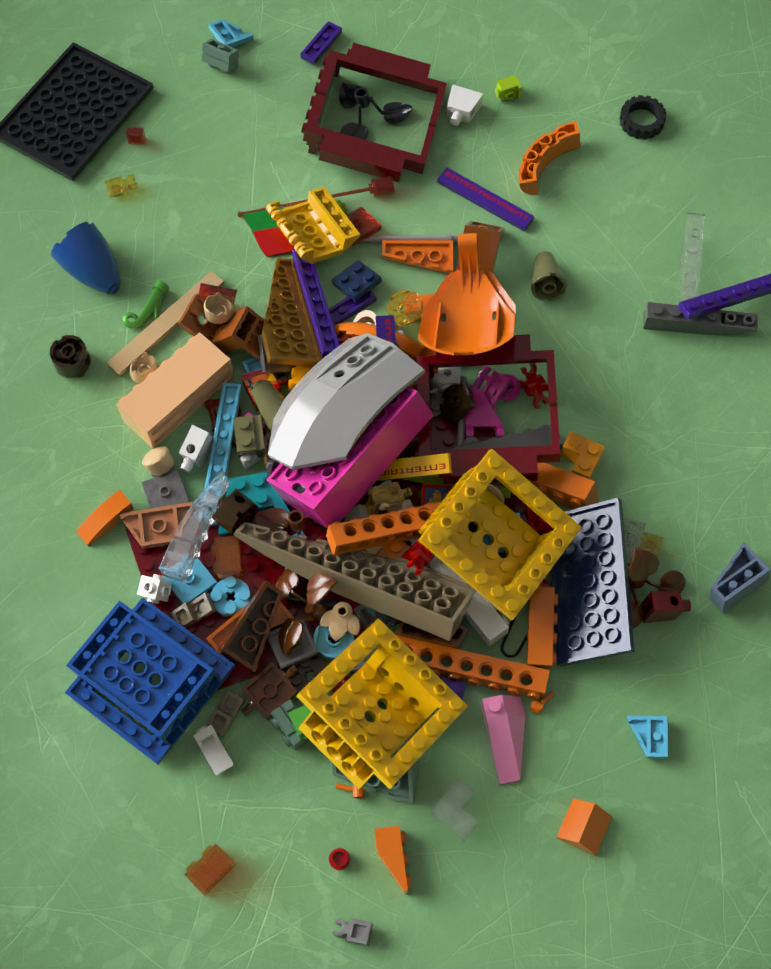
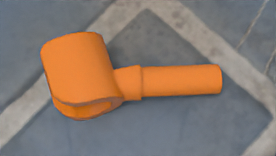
M551 691L541 702L534 699L529 710L539 714L546 702L555 695L554 692Z
M336 784L337 789L353 792V798H364L365 790L363 787L358 789L355 785Z

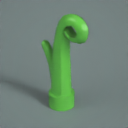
M157 280L141 315L138 317L135 313H126L123 316L124 325L128 328H138L147 321L153 312L156 320L161 300L167 293L169 286L163 281ZM129 318H134L135 321H134V322H130V321H128V319H129Z

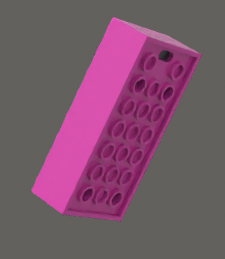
M407 387L372 420L347 454L346 460L295 470L280 464L266 480L284 502L300 510L303 514L328 529L329 525L342 521L434 415L419 392L411 387Z

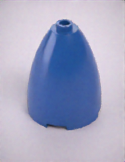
M86 221L78 224L66 233L67 236L60 244L56 243L54 245L51 257L76 280L92 289L107 294H114L120 289V274L114 254L108 242L93 222L89 224Z

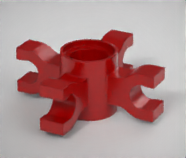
M529 363L531 367L529 372H527L525 367L520 368L527 380L521 379L519 382L525 393L529 397L533 396L534 408L539 409V401L541 399L544 404H549L548 398L543 394L544 391L548 392V384L541 374H536V364Z
M417 541L411 546L409 552L404 553L401 558L410 560L406 566L410 568L415 565V574L419 575L423 572L424 566L428 565L435 555Z

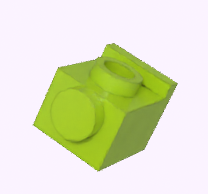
M516 75L497 80L495 88L497 98H500L501 101L510 100L514 97L521 98L522 86Z

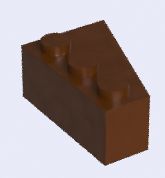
M402 621L395 635L459 649L468 636L469 629L460 624L451 640L448 641Z

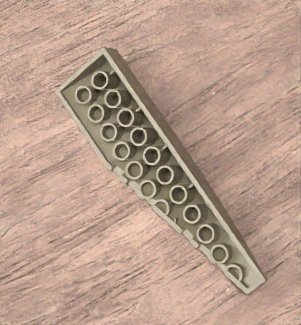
M246 522L234 532L235 537L302 577L310 580L317 572H324L337 580L331 591L448 641L451 640L457 631L476 593V590L469 584L425 566L423 572L416 575L415 565L408 568L406 565L410 560L397 557L396 559L387 558V554L383 553L378 555L369 554L366 549L333 556L329 542L326 540L316 539V541L308 540L307 536L304 535L294 537L287 535L286 531L272 532L268 527Z

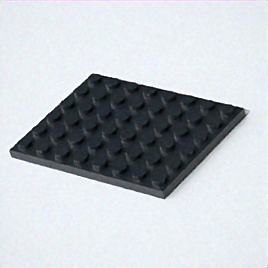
M73 42L0 122V142L74 181L153 90V83Z

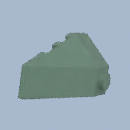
M395 751V752L391 755V758H393V756H394L398 751ZM419 759L391 789L375 774L366 781L364 786L369 787V790L374 793L378 791L387 795V798L393 801L414 803L419 777ZM332 763V773H333V775H334V776H337V777H339V778H341V779H344V780H346V781H348V782H351V781Z

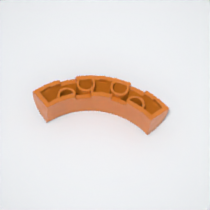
M577 121L556 127L555 131L543 134L528 148L519 168V184L524 193L538 195L539 178L546 166L561 154L581 148Z
M360 322L334 324L337 338L349 339L366 333L376 336V325ZM395 331L396 346L411 359H417L420 354L421 345Z

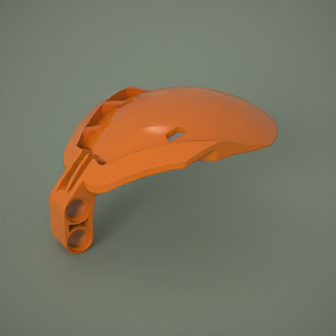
M458 234L460 270L447 275L435 294L424 306L418 340L428 349L442 354L475 355L498 348L514 337L516 304L493 273L480 269L478 234ZM493 314H496L495 320H492ZM441 315L446 316V322L441 321Z

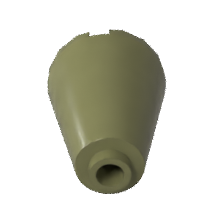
M548 251L540 252L535 258L531 292L539 300H542V298H548V301L558 299L565 294L567 281L553 254Z
M260 379L252 385L254 389L251 390V393L266 429L270 433L272 431L273 419L286 397L267 380L263 382Z

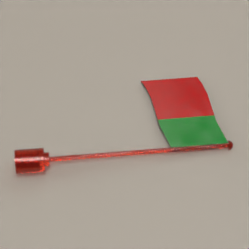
M392 176L372 179L371 183L368 184V188L332 194L331 196L335 198L369 191L374 197L395 193ZM308 199L279 205V208L284 209V207L297 205L308 201ZM266 208L238 212V217H243L248 224L259 248L266 257L292 253L295 246L289 242L280 227H278L277 221L273 220Z

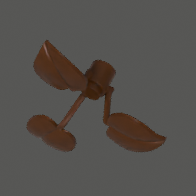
M271 508L258 511L255 516L257 525L268 527L272 532L284 531V528L287 529L290 526L299 536L306 527V522L314 527L320 526L322 532L327 533L328 530L318 522L310 520L300 510H293L288 514L282 508Z
M634 548L633 558L628 568L629 590L635 600V603L630 601L633 629L641 623L644 617V609L638 606L640 602L634 588H641L647 583L655 588H659L658 591H676L681 593L686 584L683 574L677 570L666 572L660 580V585L647 580L649 576L657 572L659 560L652 552L641 548Z
M285 569L276 583L275 587L283 592L281 600H286L292 594L307 604L305 612L308 617H296L294 620L288 618L280 628L278 635L279 645L284 654L288 656L302 637L304 628L301 620L312 622L313 619L320 621L322 615L329 611L328 607L319 604V602L335 586L337 580L331 578L326 573L317 572L311 577L307 585V599L294 591L299 584V575L290 569Z

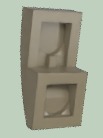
M203 593L192 602H185L173 610L171 614L177 623L186 628L217 610L210 594Z
M226 690L206 726L212 725L215 732L224 736L246 699L230 690Z

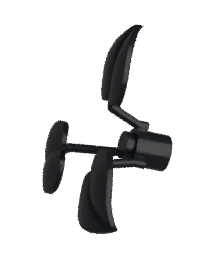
M345 82L341 84L339 91L341 105L346 108L358 105V124L348 123L344 125L340 131L342 134L364 140L367 138L369 131L367 126L361 125V109L367 108L370 102L381 115H384V120L390 124H398L404 121L412 111L411 105L401 102L387 103L383 107L384 111H382L373 100V97H369L366 88Z

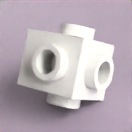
M461 367L438 368V373H434V384H438L439 391L445 392L453 384L460 385Z
M154 574L153 577L142 575L137 595L148 597V602L159 604V600L167 602L172 582L165 581V576Z

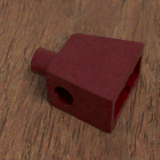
M651 591L639 604L644 609L643 623L675 620L682 612L691 610L690 600H682L681 593L676 591Z

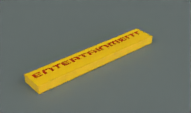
M445 453L395 459L377 481L452 473L451 454Z

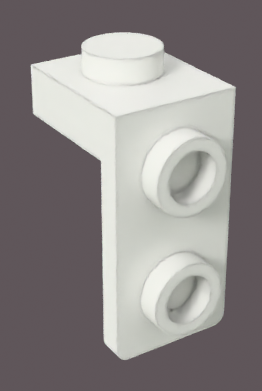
M212 725L199 728L193 736L215 775L218 776L233 767L234 764Z

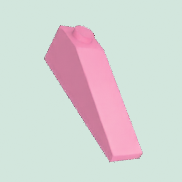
M509 695L484 698L481 702V708L499 785L518 782L521 777L526 719L522 699L520 696Z

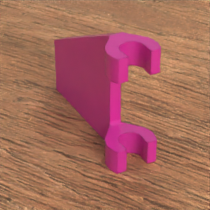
M473 392L475 407L465 416V439L474 437V428H495V437H504V427L484 392Z

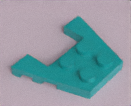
M267 472L228 479L226 497L235 489H238L258 506V511L282 508L288 514L290 513L283 499L266 480ZM219 526L220 537L232 535Z

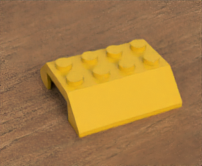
M325 186L309 191L308 201L284 209L279 208V200L266 206V210L273 220L277 221L278 227H280L289 242L295 246L294 249L298 252L299 256L310 264L342 254L360 237L358 230Z

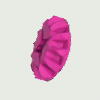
M502 374L511 382L508 385V392H504L500 399L505 402L508 400L513 401L520 394L521 384L513 375Z

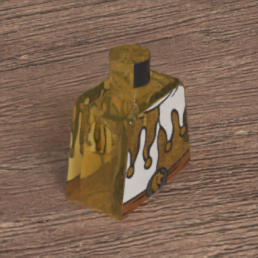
M398 482L370 487L364 504L368 515L386 514L392 510L400 511L404 501L412 499V491L409 487L401 489Z

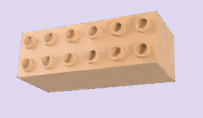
M199 332L196 336L191 337L182 348L177 349L172 357L163 361L157 370L149 373L147 378L142 383L137 384L128 395L123 396L116 405L123 422L154 449L221 390L223 383H229L234 378L231 359Z

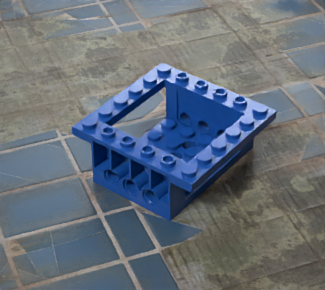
M143 597L133 609L119 600L66 665L78 677L65 693L159 765L236 666ZM125 652H129V659L125 662H121L120 658L125 654ZM145 664L144 672L140 674L135 672L137 665ZM154 676H161V682L158 685H151V679ZM95 689H97L99 692H101L103 695H105L107 698L113 701L116 705H118L120 708H122L124 711H126L128 714L134 717L137 721L143 724L154 735H150L139 725H137L135 722H133L131 719L125 716L122 712H120L118 709H116L114 706L108 703L105 699H103L101 696L95 693Z

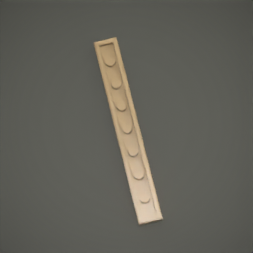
M210 271L106 363L107 366L119 377L130 368L133 361L142 357L144 352H149L178 326V322L193 295L198 294L206 300L208 296L213 295L224 285V281L214 272Z

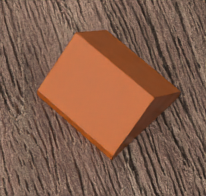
M573 799L557 838L596 856L612 816L595 803Z

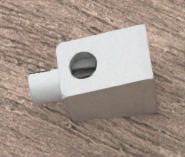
M452 85L447 105V116L451 118L450 123L454 126H458L461 121L469 123L482 106L483 93Z
M194 425L191 426L179 451V454L184 459L179 467L181 470L190 473L194 465L200 468L203 466L211 453L213 438L209 432Z

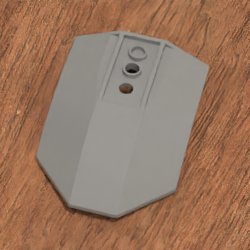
M369 333L347 339L309 370L284 399L273 419L268 456L292 470L346 460L347 454L372 420L399 393L422 376L425 370L395 344Z

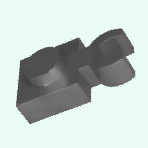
M341 919L335 920L336 924L342 925V930L340 932L333 931L332 934L334 936L342 938L347 935L346 941L348 943L369 947L373 923L351 919L350 925H348Z

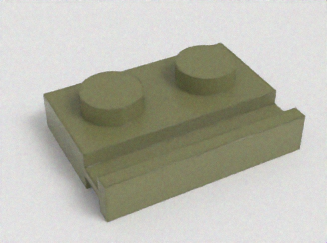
M261 414L254 417L233 418L238 455L257 453V451L265 452Z

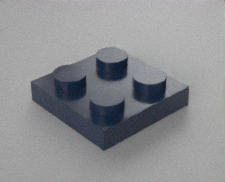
M357 260L331 279L336 288L356 302L379 285L382 279L381 276Z

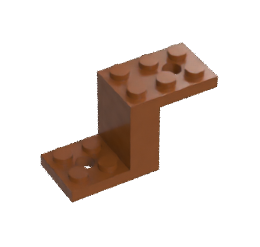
M470 221L465 225L463 234H478L480 269L494 273L500 239L505 233V228ZM458 258L457 268H456L455 270H453L452 272H455L456 270H460L459 258Z
M198 294L193 295L178 322L180 327L192 336H196L200 332L224 354L243 348L261 362L258 336L262 335L264 319L246 306L235 311L227 322L214 324L205 317V299ZM199 315L204 317V324L199 322Z

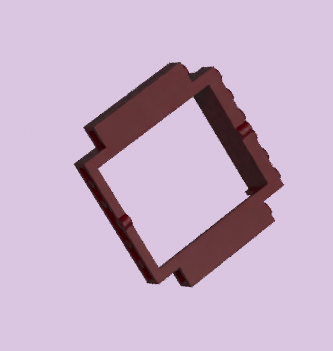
M354 42L352 48H348L347 54L329 50L328 57L324 56L322 66H324V69H320L318 79L320 82H316L314 88L316 95L311 97L310 106L312 108L311 110L308 109L305 119L307 123H303L301 133L304 134L303 141H306V145L309 146L308 153L315 154L316 145H318L317 152L320 153V161L399 182L402 169L423 174L447 83L428 78L431 64ZM340 67L437 94L421 155L320 127L334 79L339 77Z
M530 334L514 335L502 346L480 354L448 355L436 352V356H418L417 364L425 370V373L417 381H414V389L419 392L430 410V377H434L433 368L546 363L551 445L432 451V420L430 419L415 436V444L419 443V449L415 450V457L450 453L452 473L439 475V478H443L444 485L456 484L465 472L477 466L487 452L493 449L527 480L538 481L537 463L560 462L554 350L531 351ZM494 478L491 483H496L499 481L496 478Z

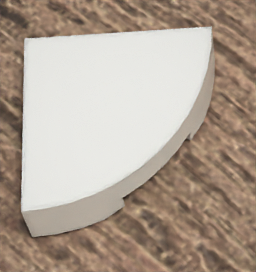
M256 453L245 454L240 457L241 464L245 470H248L261 459Z

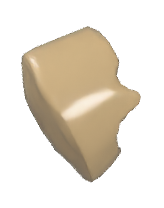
M219 292L208 296L204 302L205 317L214 324L227 322L235 312L233 304Z
M144 352L142 357L131 363L129 372L132 380L140 384L147 378L149 373L154 372L159 367L155 358Z
M160 446L150 450L143 458L142 464L151 476L157 477L169 472L174 466V460L168 447Z

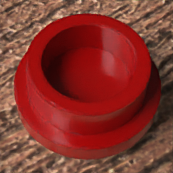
M337 848L330 853L329 863L335 870H344L350 863V855L345 849Z

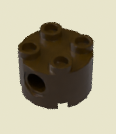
M65 335L61 337L62 339L55 340L50 347L49 355L57 373L67 378L83 377L91 361L83 340L74 335Z
M235 489L228 497L223 496L217 503L219 507L213 514L212 519L234 536V532L244 522L247 523L254 520L258 512V506L240 490Z

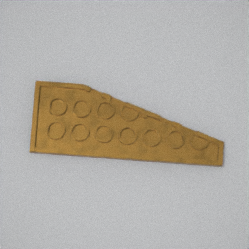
M277 258L261 335L268 363L314 367L323 358L294 260Z

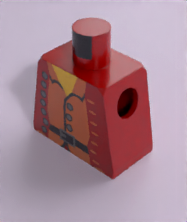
M262 370L241 375L243 386L257 412L259 410L251 393V390L254 389L252 387L254 383L260 379L263 382L267 380L280 393V386L288 383L285 373L274 376L273 373H262Z

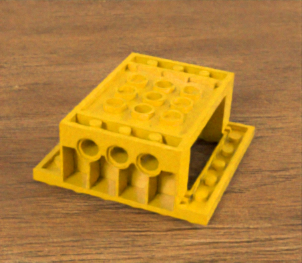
M490 449L477 466L462 475L418 532L422 536L418 541L507 618L514 620L582 527L497 452ZM496 478L554 530L539 535L487 489L488 485ZM469 522L475 523L477 527L476 532L469 530ZM484 535L490 536L492 540L490 545H486L483 542ZM499 548L505 549V558H501L498 555Z
M379 618L296 696L312 711L298 729L358 789L373 774L391 789L468 707ZM377 647V650L369 660L330 697L327 693ZM377 702H383L386 705V709H381ZM437 708H439V710L416 732V734L393 756V758H391V755L415 732V730ZM365 714H370L374 721H367Z

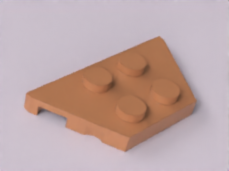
M194 502L120 513V518L142 549L177 544L183 540L194 512L195 504Z

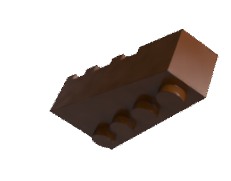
M267 581L262 582L218 650L251 672H256L258 661L262 655L264 644L269 635L270 627L283 592Z

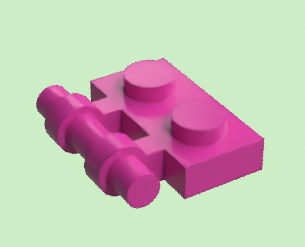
M484 366L482 371L478 372V377L474 384L470 385L469 388L472 392H484L494 409L511 380L495 370L489 376L491 368ZM484 380H486L487 382L483 389L479 390Z

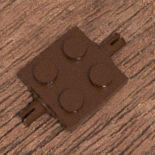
M272 661L242 687L250 701L248 705L241 709L243 714L247 717L254 709H257L269 720L272 717L271 712L282 706L289 699H293L299 693L292 685L290 679L299 671L297 667L293 664L284 672Z

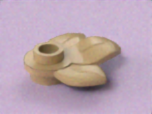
M346 602L337 603L333 610L325 612L320 620V626L329 627L330 635L334 641L341 639L347 631L357 636L360 630L359 619L352 614V607ZM342 608L346 610L344 615L339 614V610Z

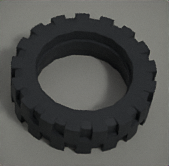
M638 95L636 98L635 96L631 97L621 109L619 120L622 130L627 132V135L630 137L634 136L635 139L643 138V140H646L649 137L654 138L664 128L666 120L664 105L659 103L656 98L652 99L651 96L643 97V95ZM643 109L652 112L657 120L651 125H639L630 119L629 114L634 110Z

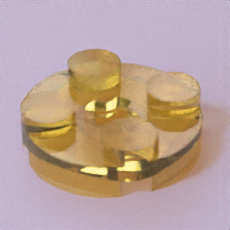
M401 290L392 295L386 310L388 315H394L397 326L409 325L422 318L424 305L416 292ZM404 305L409 306L407 310H402Z

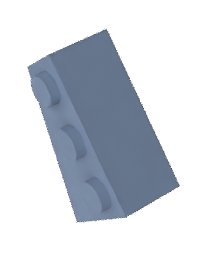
M743 542L739 551L733 556L729 565L711 587L709 599L723 613L766 583L771 569Z

